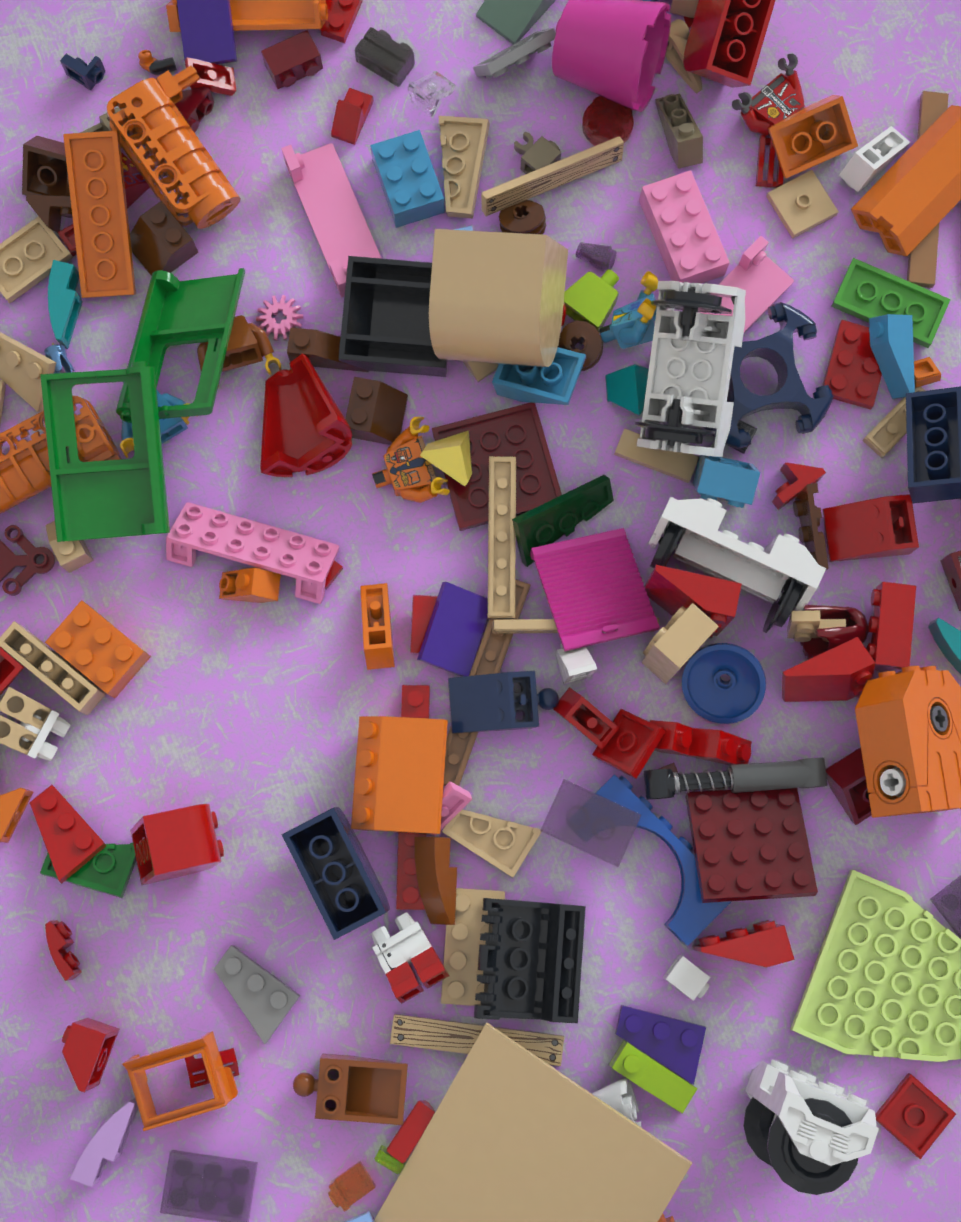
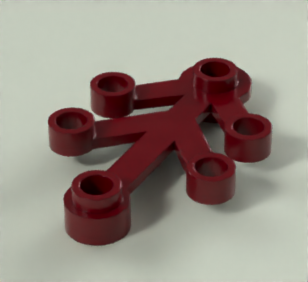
M10 525L5 529V537L10 542L17 543L27 554L15 555L0 540V582L16 567L26 566L15 579L8 578L3 582L2 588L4 592L15 596L21 592L22 586L36 573L45 574L49 572L55 564V557L48 548H36L24 536L23 531L18 526ZM13 530H18V535L15 538H11L10 533ZM39 556H44V561L41 564H37L36 559ZM11 583H16L15 590L9 591L8 586Z

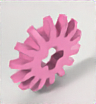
M274 295L272 296L273 304L264 300L263 303L267 308L257 309L258 312L263 313V315L256 317V321H263L258 327L261 329L266 328L267 336L271 332L274 333L273 340L278 339V334H282L283 339L286 340L288 339L286 333L290 331V327L296 326L301 328L302 324L297 322V319H303V314L296 313V311L301 309L300 305L292 307L295 302L293 298L285 303V295H282L280 302H277ZM278 311H283V315L287 317L286 320L283 319L280 323H276V319L272 318V316L277 315Z

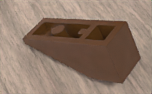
M290 327L287 347L290 362L299 355L304 354L309 358L313 367L369 372L339 361L341 337L319 330Z

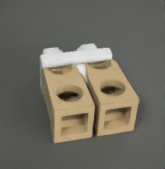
M7 687L0 700V711L21 721L18 724L0 715V743L34 759L37 756L51 761L58 747L45 742L49 732L51 731L64 738L70 724L59 717V713L11 687Z

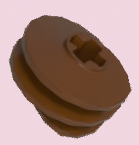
M525 200L500 211V229L504 233L543 235L545 232V212L543 206L536 202Z
M576 320L568 323L560 333L559 348L586 354L581 371H586L599 362L603 353V341L599 331L593 325L586 321ZM579 343L580 345H583L584 348L582 350H579L578 348H575V345Z

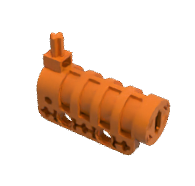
M189 66L174 76L168 70L156 79L148 78L134 84L108 102L107 114L110 119L111 131L119 132L121 147L159 201H162L181 226H187L194 222L198 229H204L219 222L237 207L241 198L175 106V103L183 99L182 90L200 80L195 68ZM118 106L122 110L115 113L114 108ZM179 213H183V214L187 213V214H188V217L185 218L183 215H180V216H177V215H178Z

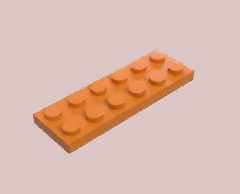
M102 131L63 134L82 298L136 295L119 132Z

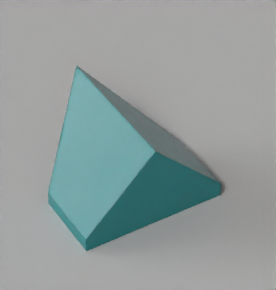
M634 364L607 374L605 376L607 402H613L637 415L643 413L649 369Z

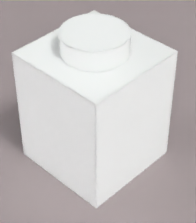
M678 955L662 978L694 1001L696 997L700 999L710 987L707 982L711 977L684 956Z

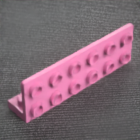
M330 143L301 155L300 153L295 154L291 145L281 148L285 164L340 296L344 297L348 256L381 258L334 145Z
M762 236L743 253L739 264L718 284L746 290L744 333L794 282L786 272L766 256L765 250L769 242ZM722 297L721 305L731 309V314H703L732 316L734 304L731 298Z
M187 502L173 524L170 533L166 536V558L168 561L193 567L196 561V550L293 577L296 578L295 597L321 604L325 594L326 577L339 551V545Z

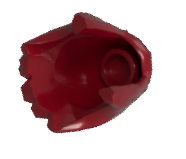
M805 605L802 610H820V619H846V627L816 629L815 634L818 637L826 638L829 642L823 641L822 638H811L810 641L800 642L801 646H803V653L807 656L808 660L856 637L860 639L862 644L867 639L869 632L866 617L856 608Z

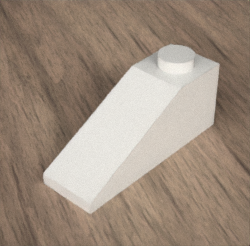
M891 126L855 152L839 176L845 180L849 187L859 192L871 183L910 142Z
M560 644L561 649H557L555 652L563 684L590 678L597 670L596 663L586 647L564 652L563 646Z

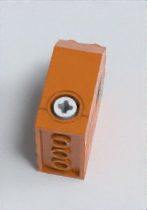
M919 666L904 667L902 672L878 673L879 678L867 680L855 707L867 789L868 793H870L868 795L872 818L961 809L960 685L948 670L938 671L936 666L921 668Z

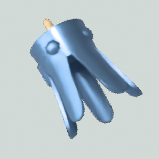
M52 343V346L44 350L46 357L56 362L54 374L59 373L62 370V366L66 373H71L72 370L75 371L67 358L63 345H54Z

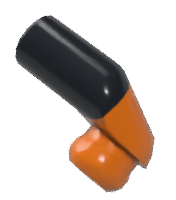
M142 50L138 54L140 66L154 75L163 74L168 70L169 72L177 70L173 57L157 60L152 57L149 50Z

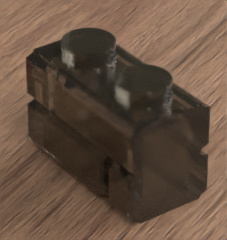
M372 27L369 28L364 38L360 40L354 50L356 62L397 87L402 84L406 75L410 73L415 64L414 52L409 45L403 42L399 44L392 40V37L386 31H377Z

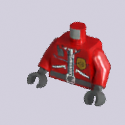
M795 54L787 55L789 65L786 64L785 58H781L778 61V67L786 71L785 75L780 73L752 98L749 93L743 92L738 94L741 101L739 99L733 100L732 108L734 110H741V116L751 132L770 136L768 128L805 107L797 71L793 70L798 64Z

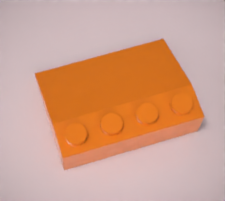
M359 716L351 829L377 832L440 834L448 720Z

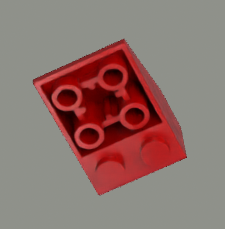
M910 494L879 497L822 509L830 562L909 555L919 548Z
M769 920L752 924L754 929L749 931L747 928L742 929V927L728 930L725 932L727 937L720 938L719 936L710 935L699 938V944L692 946L695 951L763 967L795 960L785 925L775 924V921Z

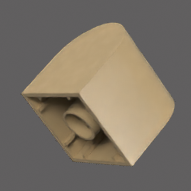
M435 229L429 298V330L435 355L439 359L549 367L555 358L561 332L568 249L548 235Z

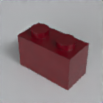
M308 30L261 51L264 64L277 89L291 86L297 80L306 76H313L323 69L321 55Z

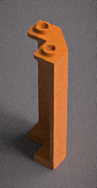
M171 0L166 5L170 32H181L177 0ZM230 0L233 31L321 29L325 21L328 20L326 0Z
M951 105L851 208L859 228L878 232L888 253L908 256L961 200V106Z

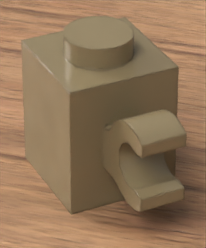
M524 132L523 139L527 144L521 145L518 141L514 142L515 151L523 155L521 157L520 169L525 174L561 159V151L557 144L546 140L543 136L533 144L532 135Z

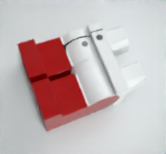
M407 912L395 919L400 930L395 935L390 936L385 926L371 933L375 944L372 948L389 980L396 999L401 1004L424 991L410 965L411 963L414 965L421 982L427 989L450 976L423 928Z

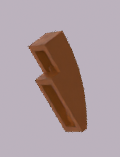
M415 837L416 875L420 895L431 924L455 925L457 867H449L451 838Z

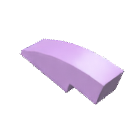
M136 1098L115 1112L100 1127L80 1156L70 1180L93 1187L100 1181L106 1161L114 1162L121 1156L138 1110Z

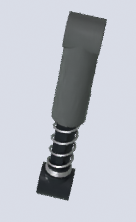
M824 758L730 765L726 771L717 769L716 772H709L704 770L703 773H696L695 771L689 774H683L681 771L674 773L671 769L644 771L647 800L673 798L675 794H679L681 791L689 793L690 790H700L702 792L703 789H713L715 791L717 788H725L726 790L730 788L732 793L828 786Z

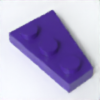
M621 1005L615 1034L694 1085L706 1027Z

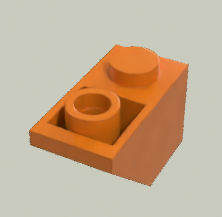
M255 567L222 572V578L219 583V599L257 603L278 601L281 574Z

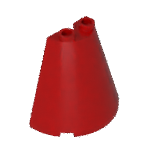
M304 354L299 355L289 363L290 370H279L265 381L260 469L261 473L266 475L293 477L294 472L305 471L306 475L323 471L342 460L352 446L350 426L309 358Z

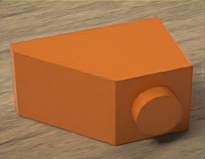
M18 788L0 795V842L9 843L33 791Z

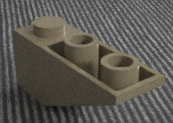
M670 94L655 99L669 151L677 168L703 163V136L681 95Z

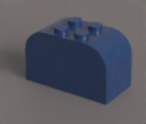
M333 807L281 834L334 940L390 910L384 890L354 830L351 829L348 819L339 807Z

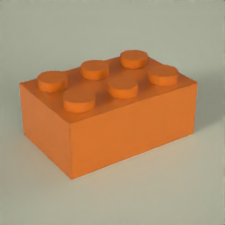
M82 600L45 641L48 646L113 698L119 695L151 657Z

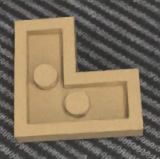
M820 610L792 611L787 626V638H794L797 642H807L811 638H822L815 634L816 629L846 627V619H820ZM822 638L823 641L829 642L826 638Z

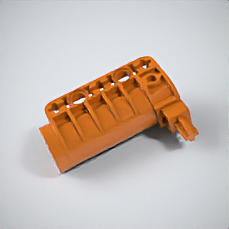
M73 396L74 411L77 410V404L83 406L80 409V415L74 413L79 460L82 462L122 459L110 434L90 401L79 396ZM44 410L0 433V514L51 487ZM28 430L37 431L31 435L32 440L27 441L24 439L30 435ZM7 441L10 450L5 455L2 451V446Z

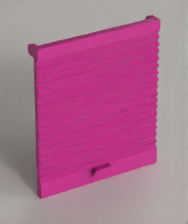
M624 528L531 548L530 556L535 562L564 652L659 630L657 618L647 596L644 582L640 576Z

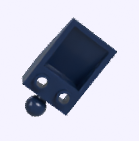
M535 671L448 678L452 734L539 727L538 705L544 710H551L559 702V696L554 689L544 688L537 694ZM514 683L520 684V693L513 691ZM517 710L523 713L521 721L515 719Z

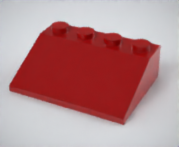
M656 565L645 584V590L647 591V596L671 616L682 606L687 609L692 603L695 604L719 626L708 638L712 639L713 636H718L735 618L742 583Z

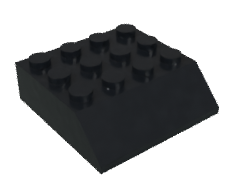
M348 256L339 361L367 371L446 377L448 360L439 359L435 355L429 330L432 263Z

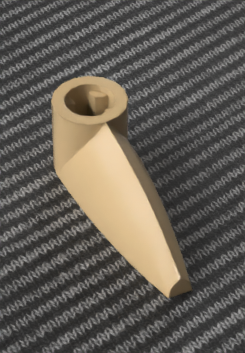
M676 19L671 22L665 57L682 79L697 94L702 90L701 76L686 71L683 65L689 28L683 20Z

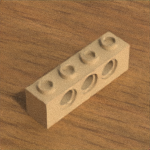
M14 621L0 637V647L79 712L89 715L106 695L19 623Z

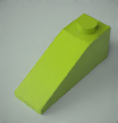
M623 1040L609 1063L612 1069L682 1114L697 1090L695 1086L625 1040Z

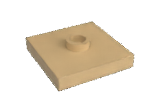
M813 170L773 189L766 195L792 239L837 216L839 212Z

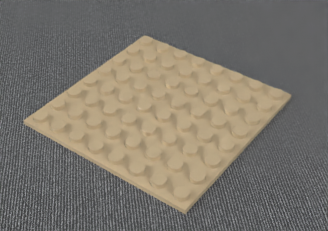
M486 1023L374 1221L658 1222L693 1162L492 1025Z

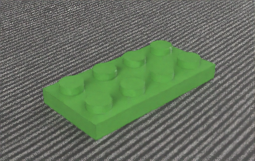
M853 258L831 307L868 323L869 318L887 314L912 315L913 342L929 348L951 299Z

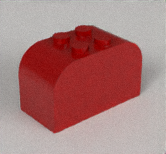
M699 0L684 51L683 65L685 70L731 88L751 86L776 0Z
M209 804L194 805L146 815L134 825L130 832L141 886L213 868L222 862L221 857H224L223 845L221 840H217L215 829L218 828L217 817L214 811L211 812Z

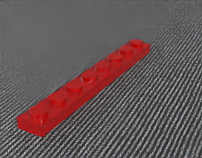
M402 685L401 717L429 719L430 685ZM398 832L396 909L425 910L416 875L415 837H427L426 833Z

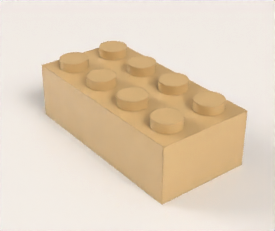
M692 603L687 609L682 606L672 616L667 625L662 627L649 642V645L642 652L645 658L641 663L663 683L667 684L719 626L695 604Z

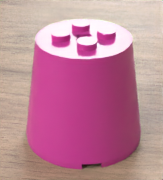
M569 0L556 26L552 53L554 75L632 110L644 111L655 91V86H651L655 74H661L667 52L671 29V14H667L666 11H669L670 5L664 2L641 0Z

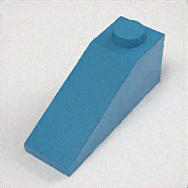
M887 314L869 318L870 346L892 399L905 398L906 393L915 392L912 315Z

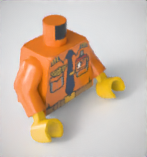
M413 417L410 421V426L388 447L386 454L383 455L387 469L372 473L376 488L392 484L396 496H401L405 500L418 503L432 499L438 494L448 495L450 492L449 489H441L442 484L448 482V480L436 477L432 464L420 456L426 446L422 436L418 437V433L429 431V425L419 427V423L424 417Z

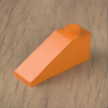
M384 583L360 586L363 644L367 670L395 667L388 585Z

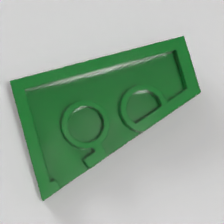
M133 843L106 844L104 849L65 882L123 898L136 863ZM47 853L40 874L58 879L49 853Z

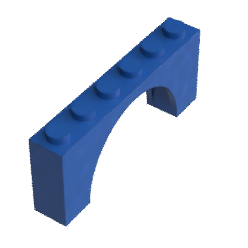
M614 774L565 823L584 843L603 830L619 826L641 828L663 840L673 852L681 874L679 900L673 914L664 925L683 945L689 946L732 901L702 903L695 855L691 852L693 849L692 845L682 836L677 838L670 831L673 826L663 816L657 818L650 811L653 806L642 795L638 798L631 791L633 786L625 777L621 775L618 778Z

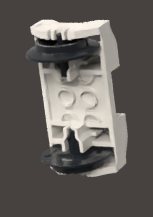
M658 281V300L651 301V305L657 306L643 417L642 422H635V425L641 427L637 446L687 454L723 457L734 402H727L734 347H742L745 327L746 290L738 287L707 283ZM722 297L731 298L734 304L732 316L703 314H731V309L721 305ZM659 421L668 423L667 425L659 424ZM682 424L716 428L715 441L710 447L690 445V443L702 444L703 436L715 434V431L682 427Z

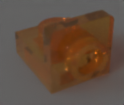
M359 1161L330 1182L329 1188L331 1191L328 1192V1195L337 1208L341 1206L345 1212L350 1209L353 1203L376 1188V1184L362 1162Z

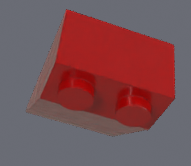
M856 637L783 671L782 699L784 702L848 701L854 697L860 698L867 680H872L874 677L875 661L860 639Z

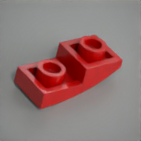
M413 595L410 653L420 652L438 596Z
M58 920L49 921L45 924L50 954L64 980H73L82 971L78 967L80 962L71 951L68 953L66 951L74 943L70 937L72 932L63 921L60 923Z

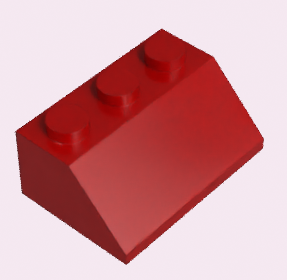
M882 582L876 589L872 590L871 605L874 606V616H870L868 623V632L872 633V638L866 650L875 661L876 671H895L898 673L902 672V668L910 666L916 597L915 585Z

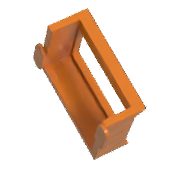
M213 1031L208 1032L199 1039L141 1057L139 1054L133 1055L122 1063L128 1071L144 1125L143 1131L225 1107L238 1095L232 1070L229 1067L223 1066ZM201 1053L214 1098L157 1115L145 1070Z

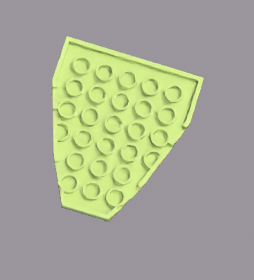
M850 870L790 1030L845 1054L934 1062L961 1059V939L948 928L941 925L933 918L934 916L930 912L919 906L905 891L858 871Z

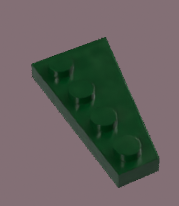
M602 475L512 519L521 561L526 567L534 562L530 556L531 548L552 544L563 535L569 536L575 531L574 528L582 520L588 521L614 501L610 478Z

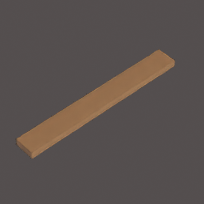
M930 91L922 92L920 96L917 140L948 109L949 94ZM939 223L914 248L908 257L907 281L921 287L933 288L935 285Z
M516 579L515 619H519L531 585ZM489 619L469 676L500 673L513 634H493L492 622L493 620L511 619ZM450 727L446 739L443 786H446L449 782L460 785L478 732L452 734Z

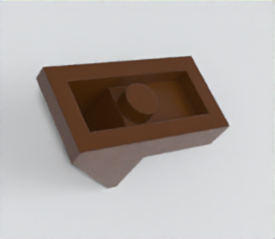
M26 195V201L45 225L55 232L60 231L61 216L73 218L70 196Z

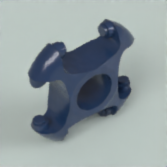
M782 302L768 307L770 320L773 319L775 323L779 322L780 324L778 332L755 341L742 342V347H734L727 402H734L730 431L725 444L737 449L751 445L749 432H745L744 429L738 430L737 424L740 419L764 410L794 409L801 414L795 422L796 430L798 433L805 434L812 432L820 424L833 400L832 390L829 388V385L817 387L816 392L813 393L814 398H811L807 394L795 366L793 333L798 332L799 338L804 340L816 338V323L800 310ZM748 357H760L774 366L778 375V385L774 394L760 396L750 392L744 386L740 378L742 360ZM704 427L706 430L715 431V434H712V436L716 437V428Z

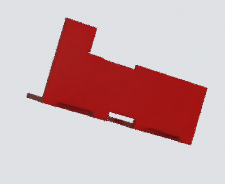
M234 1048L220 1051L223 1065L233 1062L232 1065L225 1067L231 1068L232 1072H234L233 1076H238L239 1070ZM194 1055L186 1057L185 1062L190 1087L195 1088L209 1084L210 1081L203 1058L195 1059ZM204 1070L203 1073L193 1075L195 1072Z

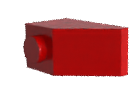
M570 687L559 699L558 705L553 709L601 749L605 747L619 730L617 725Z

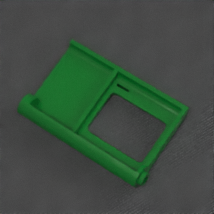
M239 268L238 274L179 281L172 273L163 270H157L152 273L127 368L132 367V362H148V366L155 369L157 388L165 352L169 346L208 342L195 400L191 404L158 407L159 419L202 416L212 413L245 276L244 268ZM123 382L116 413L123 421L132 423L128 385Z
M146 361L132 362V367L127 369L40 374L57 542L170 533L155 369L148 366ZM127 383L134 456L130 459L80 461L72 388L75 385Z

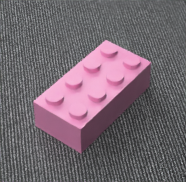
M690 170L643 186L639 202L671 280L682 283H704L724 276L730 262L692 171Z

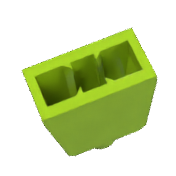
M607 269L601 278L593 272H587L564 293L566 315L574 321L590 323L600 333V328L604 326L618 299L619 293L613 288L619 281L618 275L610 269Z

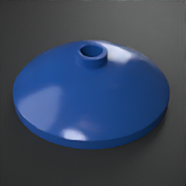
M715 643L701 648L689 659L682 675V690L688 705L699 716L714 723L731 724L748 718L759 708L766 691V677L760 662L748 650L730 643ZM721 675H729L730 680L723 681L721 679Z

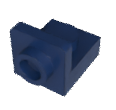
M67 53L60 60L66 75L89 90H92L104 77L105 68L101 59L97 56L88 65L78 57L74 59Z

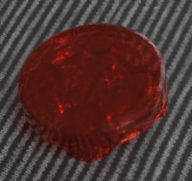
M596 97L586 108L583 115L582 129L585 137L595 146L619 136L625 143L633 130L634 119L632 109L605 97Z

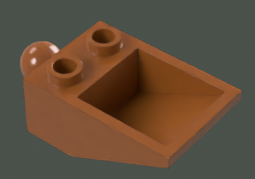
M322 1054L320 1058L319 1079H315L310 1073H300L294 1078L293 1089L297 1095L302 1097L309 1096L314 1091L317 1092L315 1119L403 1125L408 1064L350 1055ZM336 1069L339 1072V1077L331 1079L328 1076V1071ZM329 1099L334 1100L336 1108H327L325 1105L326 1101Z

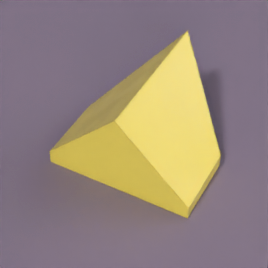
M469 431L428 443L420 454L421 457L463 486L467 485L472 475Z

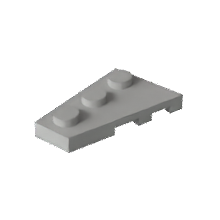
M231 945L214 970L263 1043L266 1044L300 995L235 946Z

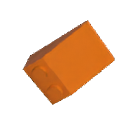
M831 95L815 102L768 128L785 179L858 147L844 98L840 95Z

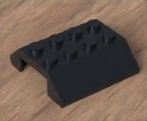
M483 898L482 910L488 911V915H482L481 922L489 924V932L480 933V940L486 942L479 945L478 970L483 971V974H477V981L484 984V992L476 993L475 1000L481 1001V1004H475L474 1018L500 1020V1018L540 1019L549 1022L578 1023L586 906Z

